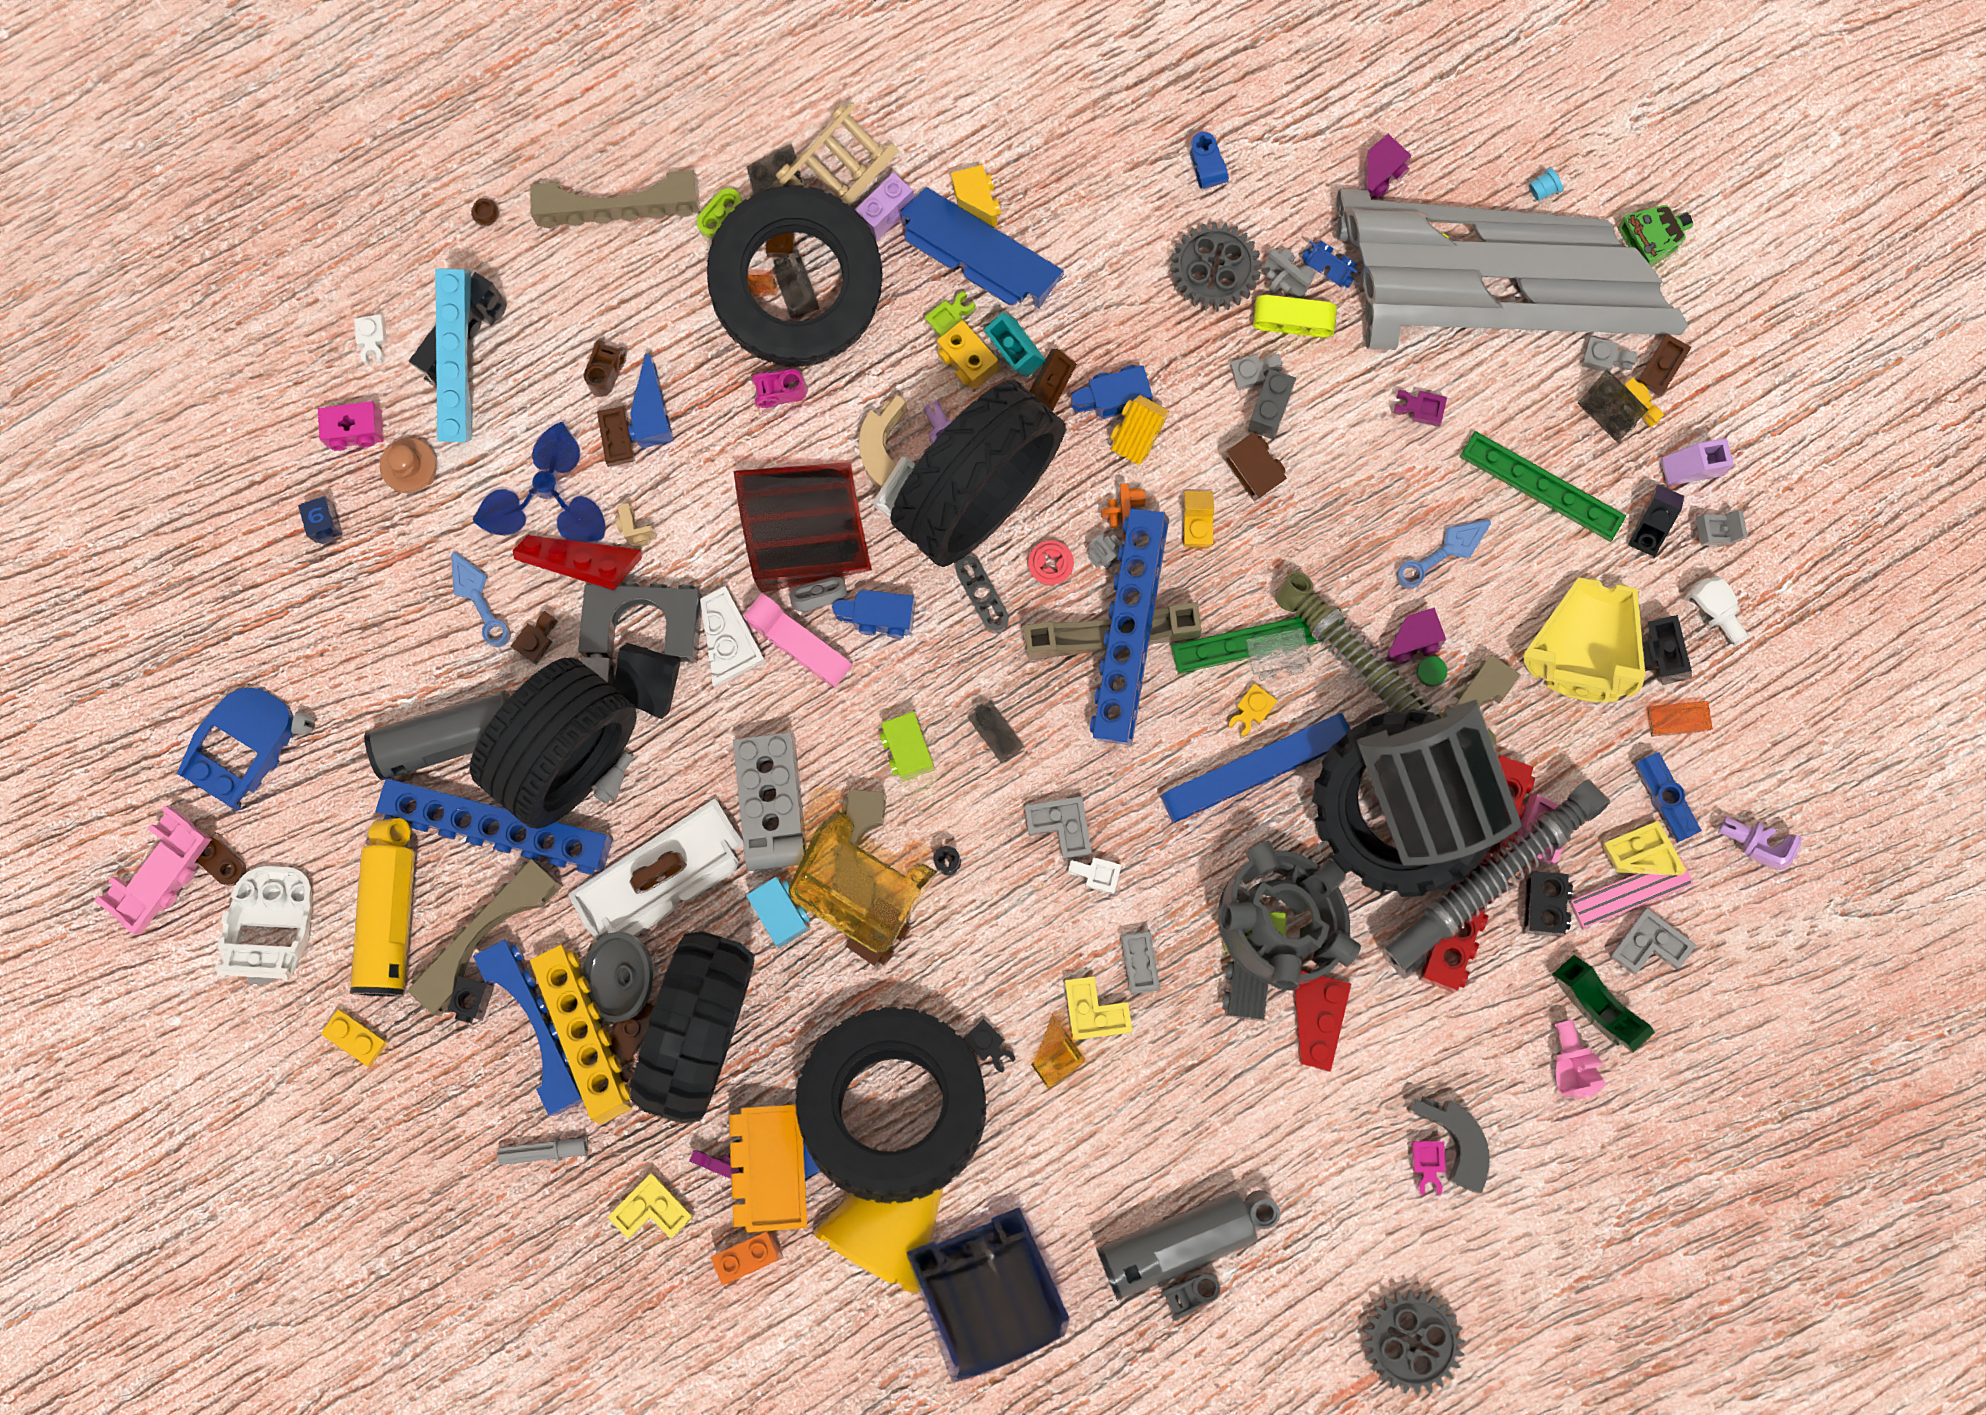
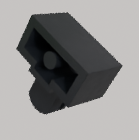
M1678 615L1649 621L1648 629L1651 639H1648L1647 642H1642L1645 671L1658 669L1662 685L1692 679V669Z

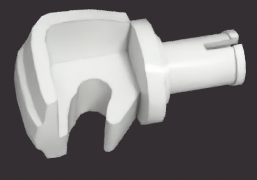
M1722 577L1704 578L1688 589L1687 594L1683 598L1684 602L1690 598L1694 599L1704 612L1713 617L1712 620L1707 622L1709 627L1711 628L1714 625L1718 627L1720 625L1733 644V647L1750 638V635L1747 634L1735 616L1737 615L1736 611L1740 609L1737 597Z

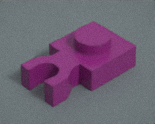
M1398 391L1396 399L1404 400L1406 405H1395L1394 414L1404 415L1411 413L1413 414L1412 421L1440 427L1447 401L1446 396L1419 391L1417 397H1413L1407 391Z
M693 1150L689 1160L691 1163L730 1179L731 1174L742 1173L741 1167L731 1168L730 1157L723 1154L721 1159L701 1151Z

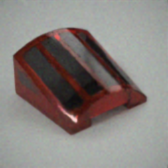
M851 462L733 471L753 580L761 593L804 585L831 577H843L872 571Z

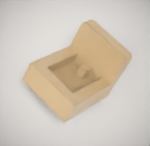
M629 503L617 506L619 515L615 516L618 531L623 532L624 538L629 545L644 546L649 544L650 540L657 538L652 526L637 527L635 513Z

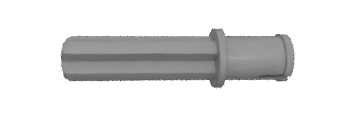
M586 1136L565 1140L556 1137L554 1141L504 1146L498 1148L497 1159L499 1164L505 1165L549 1159L561 1161L562 1158L587 1156L589 1149Z

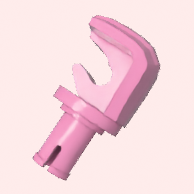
M1574 1019L1556 1023L1555 1027L1563 1050L1560 1051V1055L1555 1056V1075L1560 1094L1576 1099H1585L1596 1095L1598 1091L1605 1087V1080L1596 1068L1603 1065L1602 1061L1595 1053H1592L1591 1047L1584 1048V1046L1580 1045Z

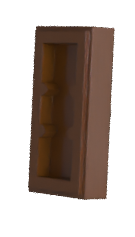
M625 406L597 411L606 465L610 467L634 462L635 456L628 429L629 422Z
M647 1002L635 1017L617 1023L610 1035L612 1044L609 1045V1049L611 1052L628 1062L632 1061L643 1042L654 1008L653 1005Z

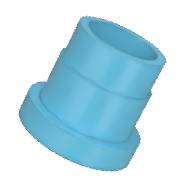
M1552 167L1545 169L1544 174L1529 183V188L1537 201H1541L1554 193L1559 194L1564 191L1562 182Z

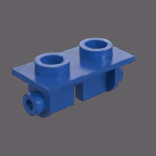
M1322 240L1318 244L1310 241L1309 243L1314 248L1312 251L1307 249L1302 255V259L1305 260L1304 264L1321 274L1327 265L1330 266L1331 269L1325 277L1338 284L1341 288L1343 286L1349 288L1354 281V278L1351 277L1352 273L1360 274L1355 269L1357 263L1345 255L1341 259L1331 254L1334 248Z

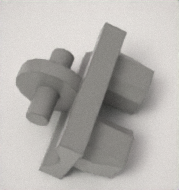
M1274 248L1269 253L1268 259L1261 269L1273 281L1269 290L1275 293L1281 288L1293 297L1302 299L1313 281V277L1316 274L1315 270L1308 265H1304L1299 269L1293 264L1295 260L1293 252L1288 248L1278 252Z

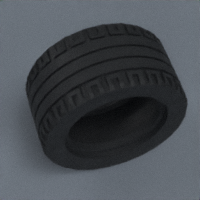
M561 658L551 662L525 681L508 698L489 722L478 740L470 760L469 770L472 780L526 826L535 829L547 827L557 822L582 802L593 790L591 786L612 768L627 745L635 728L637 720L635 706L576 658Z

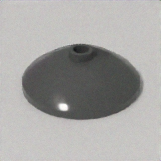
M614 932L601 937L592 946L586 957L582 976L587 979L590 985L591 992L588 995L591 1003L594 1002L601 1013V1019L609 1022L630 1020L644 1008L649 999L653 986L651 957L644 944L631 934Z

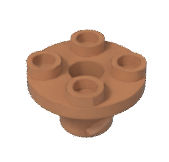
M403 438L390 444L383 452L380 460V473L385 483L396 492L414 493L432 484L435 480L436 457L432 449L423 441L415 438Z

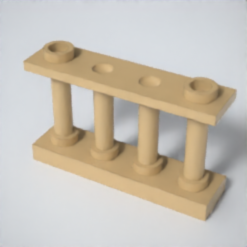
M853 102L846 106L840 104L830 115L833 120L790 166L786 163L775 174L778 179L773 186H782L785 183L789 186L804 185L794 173L805 163L834 192L835 196L842 199L843 203L851 205L895 157L899 150L893 143L884 147L881 144L878 146L850 117L849 114L856 105ZM841 123L871 153L869 156L872 160L866 167L863 164L859 165L830 135ZM822 143L853 173L851 176L854 180L848 186L845 184L841 185L812 155Z

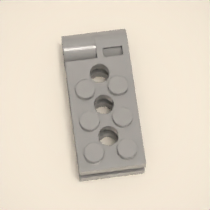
M791 732L734 739L733 746L744 856L748 872L807 864V844L795 738ZM773 762L774 765L770 772L761 773V768L765 763ZM768 791H776L774 800L770 802L764 801V796ZM779 819L778 828L768 831L767 825L769 821Z

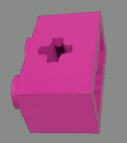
M373 401L318 408L319 440L329 449L342 451L347 449L348 446L372 447L375 443L384 442L382 410Z

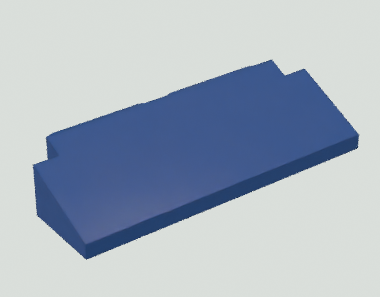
M925 187L900 212L902 225L905 226V240L907 243L950 269H954L958 265L964 268L963 273L967 280L1008 305H1015L1017 302L1022 303L1025 297L1030 294L1034 297L1035 307L1040 309L1064 274V270L928 187Z

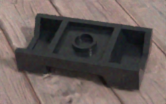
M476 272L471 276V301L467 341L470 337L476 335L482 321L492 326L496 320H499L504 315L505 307L507 306L495 285ZM436 325L409 359L410 364L426 375L424 380L437 388Z

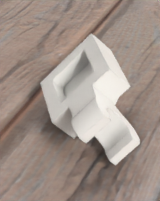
M1095 857L1092 858L1091 866L1071 860L1067 874L1087 878L1085 885L1087 888L1114 895L1122 865Z

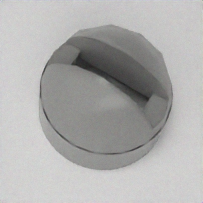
M296 711L292 722V733L298 735L311 733L313 728L308 727V724H315L314 718L308 713Z

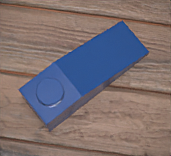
M650 354L644 357L630 412L632 424L628 425L632 441H637L641 449L674 441L656 364Z

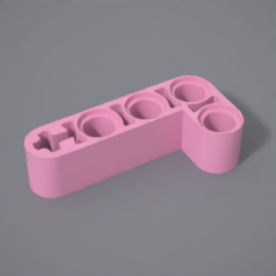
M763 593L759 594L743 615L746 622L755 631L833 688L837 687L853 666L845 657L786 615L778 604Z

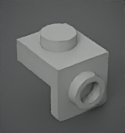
M1735 510L1726 515L1703 514L1696 517L1701 546H1728L1747 537L1742 510Z

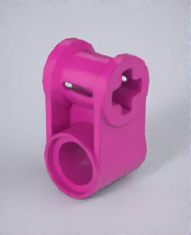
M795 369L759 373L752 377V383L755 385L757 395L755 406L759 408H770L780 404L799 402L808 393V387L802 374ZM791 382H799L798 387L795 389H787Z

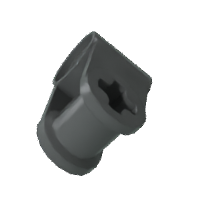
M1204 1272L1186 1281L1178 1282L1160 1291V1294L1166 1298L1173 1313L1171 1318L1173 1321H1176L1216 1300L1220 1294L1221 1287L1215 1275ZM1204 1279H1210L1216 1286L1214 1293L1209 1296H1204L1198 1291V1284ZM1175 1294L1178 1295L1179 1300H1180V1302H1181V1304H1182L1183 1307H1180V1305H1179V1303H1178V1301H1177V1299H1176Z

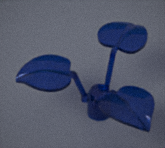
M559 422L547 429L533 447L532 459L534 465L538 469L546 471H540L534 475L532 480L534 488L529 490V494L524 502L520 504L518 496L512 491L499 489L486 496L473 517L474 523L489 533L502 536L512 535L525 526L526 516L522 509H525L533 496L537 495L542 499L554 497L565 510L557 518L558 531L564 539L586 543L600 541L604 538L606 530L603 514L595 502L587 497L578 496L567 506L557 492V483L553 475L554 471L559 473L570 472L577 466L580 460L579 446L563 422Z

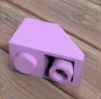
M1727 438L1697 443L1661 458L1667 486L1721 477L1734 466Z

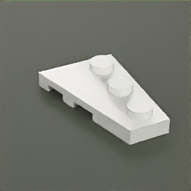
M726 586L700 599L714 688L766 662Z

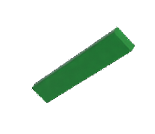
M1476 431L1460 455V458L1609 542L1614 539L1627 517L1625 514Z
M1295 617L1171 645V650L1178 675L1322 643L1326 637L1316 640L1309 633V627L1306 625V622H1303L1301 617Z

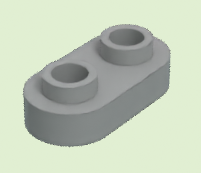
M831 577L798 586L790 592L789 598L793 609L808 612L814 608L829 604L833 605L835 601L843 600L847 595V589L842 578Z

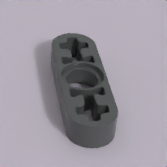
M971 556L960 559L956 565L957 577L984 627L991 633L1003 632L1009 624L1008 613L982 565L976 558ZM965 565H969L971 568L976 567L974 569V576L977 582L970 588L968 587V585L972 584L970 576L967 573L962 574ZM979 588H986L991 593L990 598L985 602H979L974 598L975 591ZM992 606L997 616H1003L1000 619V625L996 626L994 622L989 624L991 616L986 608Z

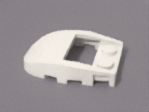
M278 866L257 867L248 871L239 879L230 896L233 899L228 911H223L221 923L223 924L222 936L218 940V950L222 953L221 965H215V971L222 978L227 976L280 978L284 979V981H289L308 943L313 905L312 890L308 878L298 869ZM243 926L298 928L296 939L291 947L238 944Z

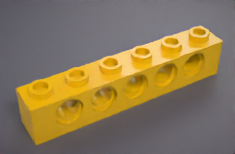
M561 944L530 959L529 961L590 1120L602 1125L632 1110L633 1108L629 1100L630 1088L626 1082H622L619 1072L622 1071L621 1064L618 1058L611 1054L609 1045L612 1044L610 1036L600 1026L598 1019L601 1018V1013L594 1002L591 1003L588 995L591 992V988L587 979L580 975L578 967L581 966L576 952L574 950L570 951ZM567 974V981L559 986L560 978ZM577 1000L578 1004L576 1009L572 1012H569L570 1004L573 1001ZM588 1026L587 1034L579 1039L580 1030ZM598 1052L597 1061L593 1065H589L590 1057ZM608 1079L609 1084L607 1089L603 1092H600V1084L604 1080Z

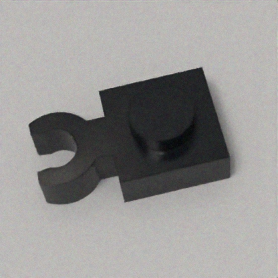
M984 1019L964 1038L968 1046L983 1061L991 1056L994 1067L1001 1073L1005 1071L999 1064L1002 1056H1008L1013 1062L1016 1060L1011 1051L1002 1050L999 1047L1005 1040Z

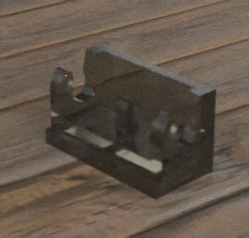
M795 250L793 253L774 260L775 267L772 269L791 319L820 309L799 251Z

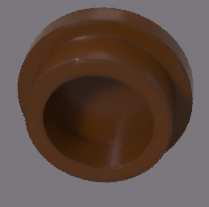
M482 198L473 204L471 215L477 224L489 226L498 219L499 208L494 201Z

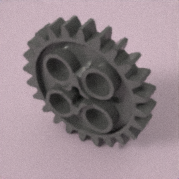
M1213 222L1212 229H1208L1204 223L1201 225V232L1191 228V238L1185 234L1182 235L1183 244L1176 243L1175 251L1177 253H1172L1171 261L1174 263L1170 264V272L1175 273L1172 275V283H1178L1176 291L1182 292L1185 290L1183 300L1186 301L1193 297L1194 307L1202 302L1204 303V311L1211 304L1214 305L1215 311L1218 312L1220 304H1224L1225 308L1230 310L1231 301L1239 306L1241 303L1240 296L1246 299L1249 298V289L1255 290L1257 283L1254 280H1259L1260 272L1257 270L1261 269L1262 262L1257 260L1260 252L1257 250L1252 251L1255 241L1246 243L1248 233L1238 236L1237 226L1232 231H1228L1227 223H1224L1222 229H1218L1216 222ZM1218 245H1222L1223 249L1214 286L1210 289L1208 284ZM1208 248L1212 252L1209 254H1202L1199 252V249ZM1236 254L1239 258L1237 260H1230L1226 255ZM1195 273H1201L1205 276V278L1202 280L1194 279L1192 275ZM1222 279H1228L1231 282H1233V284L1229 286H1224L1219 281Z
M1407 1290L1406 1299H1403L1399 1292H1395V1302L1384 1297L1386 1305L1384 1309L1376 1305L1374 1306L1375 1311L1378 1313L1377 1318L1367 1316V1319L1373 1324L1372 1328H1363L1365 1333L1371 1335L1369 1340L1362 1342L1364 1346L1371 1347V1351L1364 1355L1365 1358L1375 1359L1370 1369L1372 1371L1382 1370L1378 1378L1382 1382L1390 1377L1389 1387L1391 1389L1396 1388L1401 1383V1392L1404 1394L1408 1392L1410 1386H1412L1416 1395H1420L1421 1386H1424L1427 1392L1432 1393V1383L1434 1382L1443 1388L1444 1384L1441 1379L1443 1376L1449 1379L1454 1378L1449 1371L1450 1367L1457 1369L1461 1367L1454 1361L1455 1356L1462 1357L1465 1355V1353L1457 1349V1345L1465 1343V1340L1456 1337V1333L1460 1332L1463 1328L1460 1325H1452L1457 1315L1454 1313L1445 1315L1448 1309L1446 1303L1436 1307L1438 1301L1436 1296H1432L1426 1302V1293L1420 1291L1417 1299H1415L1412 1290ZM1404 1312H1410L1414 1318L1413 1325L1408 1329H1402L1399 1325V1317ZM1393 1327L1412 1338L1418 1334L1417 1340L1437 1351L1438 1357H1433L1414 1346L1409 1350L1410 1344L1389 1333L1388 1329ZM1433 1327H1438L1442 1334L1441 1340L1436 1344H1430L1427 1340V1333ZM1391 1340H1396L1400 1344V1351L1395 1357H1388L1385 1353V1346ZM1423 1355L1428 1360V1366L1425 1371L1416 1372L1413 1362L1416 1357Z

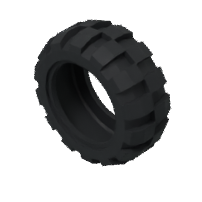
M1411 709L1408 712H1394L1392 710L1372 716L1347 731V734L1333 744L1321 762L1323 768L1320 776L1315 779L1312 802L1317 805L1318 817L1314 819L1320 840H1327L1334 852L1331 858L1345 873L1352 871L1362 878L1361 885L1382 894L1385 890L1398 892L1401 897L1424 896L1427 892L1437 889L1443 891L1462 881L1474 868L1476 869L1492 847L1490 846L1474 854L1446 862L1427 865H1403L1397 848L1384 843L1376 837L1363 819L1359 807L1358 790L1366 765L1357 739L1387 730L1388 736L1440 719L1435 717L1434 712ZM1462 728L1456 734L1492 833H1494L1501 826L1499 819L1501 809L1504 806L1503 796L1485 747L1480 748L1469 737L1471 732ZM1449 738L1429 746L1435 764L1447 775L1455 789L1459 806L1457 824L1465 845L1484 838L1482 826ZM1421 749L1408 752L1424 757ZM1454 836L1445 844L1437 847L1436 851L1442 852L1458 848ZM1428 850L1421 852L1406 851L1408 855L1429 854Z
M701 931L684 933L678 943L660 987L632 1078L630 1100L642 1111L681 1124L698 1122L704 1117L718 1082L753 971L755 955L740 942Z

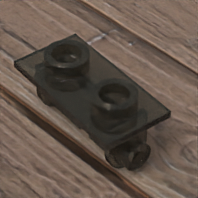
M992 701L985 705L983 703L978 705L974 709L975 712L967 717L1001 764L1025 747Z

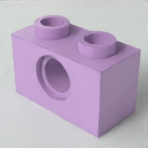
M893 172L855 209L858 212V216L862 217L869 226L870 232L874 235L876 241L901 219L900 212L915 198L912 188Z

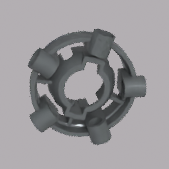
M1269 840L1247 850L1245 853L1249 861L1241 866L1226 883L1218 906V921L1221 935L1235 961L1256 979L1281 990H1296L1300 984L1312 982L1327 974L1338 963L1346 967L1352 964L1360 952L1361 944L1350 938L1349 911L1343 894L1338 887L1346 879L1345 872L1333 860H1327L1319 866L1314 861L1300 854L1289 851H1274ZM1271 872L1286 876L1284 880L1262 881L1248 891L1240 886L1241 880L1246 885L1267 876ZM1262 895L1281 900L1291 909L1294 915L1301 914L1308 909L1310 910L1312 922L1300 928V939L1288 938L1277 931L1270 919L1269 908L1260 903ZM1252 929V933L1245 937L1244 934ZM1314 952L1311 961L1316 963V965L1309 973L1301 974V960Z

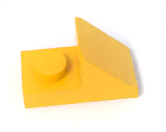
M1184 491V547H1213V491Z

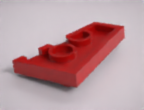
M1301 971V974H1307V973H1309V972ZM1321 976L1312 982L1300 984L1299 988L1294 990L1301 1065L1331 1072L1351 983Z

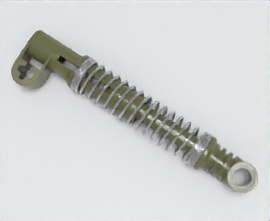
M1298 571L1290 572L1275 593L1277 604L1286 611L1296 612V615L1301 617L1303 622H1306V625L1309 627V633L1316 640L1326 637L1321 646L1331 642L1332 646L1328 649V652H1332L1337 648L1339 652L1335 655V659L1344 655L1346 658L1342 661L1341 666L1350 661L1352 665L1348 672L1357 668L1359 672L1354 676V679L1359 678L1363 674L1366 678L1362 681L1361 685L1366 684L1369 687L1368 692L1373 691L1376 694L1374 699L1379 697L1382 700L1381 705L1386 704L1389 707L1388 712L1392 710L1394 712H1408L1411 709L1434 712L1435 717L1444 718V714L1437 706L1432 707L1433 702L1425 701L1426 695L1420 696L1419 689L1412 688L1411 681L1405 682L1406 675L1399 676V669L1391 668L1392 662L1384 663L1386 655L1378 656L1379 649H1371L1372 642L1364 643L1366 636H1358L1359 629H1352V622L1345 623L1346 616L1335 606L1324 604L1325 601L1319 599L1320 596L1318 594H1314L1313 583L1307 575ZM1350 624L1349 629L1347 630L1345 626ZM1357 631L1355 636L1351 634L1352 632ZM1363 637V640H1362V642L1360 643V642L1358 641V639H1360V638ZM1370 644V646H1369L1368 649H1366V648L1364 647V646ZM1487 727L1493 745L1495 746L1496 737L1494 733ZM1467 729L1471 732L1469 737L1480 748L1483 747L1484 744L1479 730Z

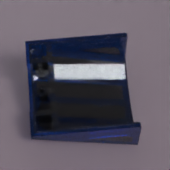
M1020 1207L991 1218V1222L938 1244L933 1241L906 1252L952 1383L970 1379L1008 1365L1065 1336L1070 1321L1069 1315Z

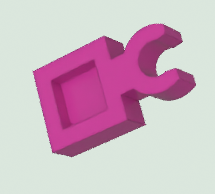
M1412 1141L1413 1173H1422V1178L1417 1186L1419 1194H1425V1185L1428 1182H1432L1435 1185V1194H1441L1443 1186L1437 1178V1172H1446L1444 1141Z

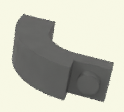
M1422 1097L1421 1101L1417 1099L1412 1100L1408 1112L1442 1126L1454 1141L1456 1157L1448 1182L1474 1193L1482 1194L1489 1173L1490 1155L1487 1140L1477 1121L1463 1107L1450 1100L1444 1102L1442 1110L1438 1109V1102L1429 1098Z

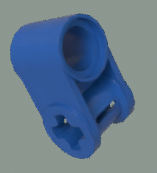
M1209 132L1197 133L1192 139L1190 157L1200 189L1204 190L1229 182L1227 167L1221 157L1215 137Z

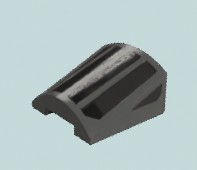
M1477 699L1446 709L1447 717L1391 736L1388 735L1387 730L1357 739L1359 749L1403 865L1435 864L1465 857L1498 843L1522 827L1511 790Z

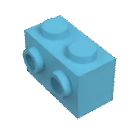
M775 877L746 895L778 948H782L810 930L806 924L810 921V918L802 905L796 907L791 898L795 896V893L787 880L782 883L780 879Z

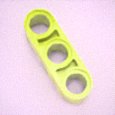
M1261 295L1256 298L1253 327L1262 331L1327 338L1335 333L1337 306L1325 301Z

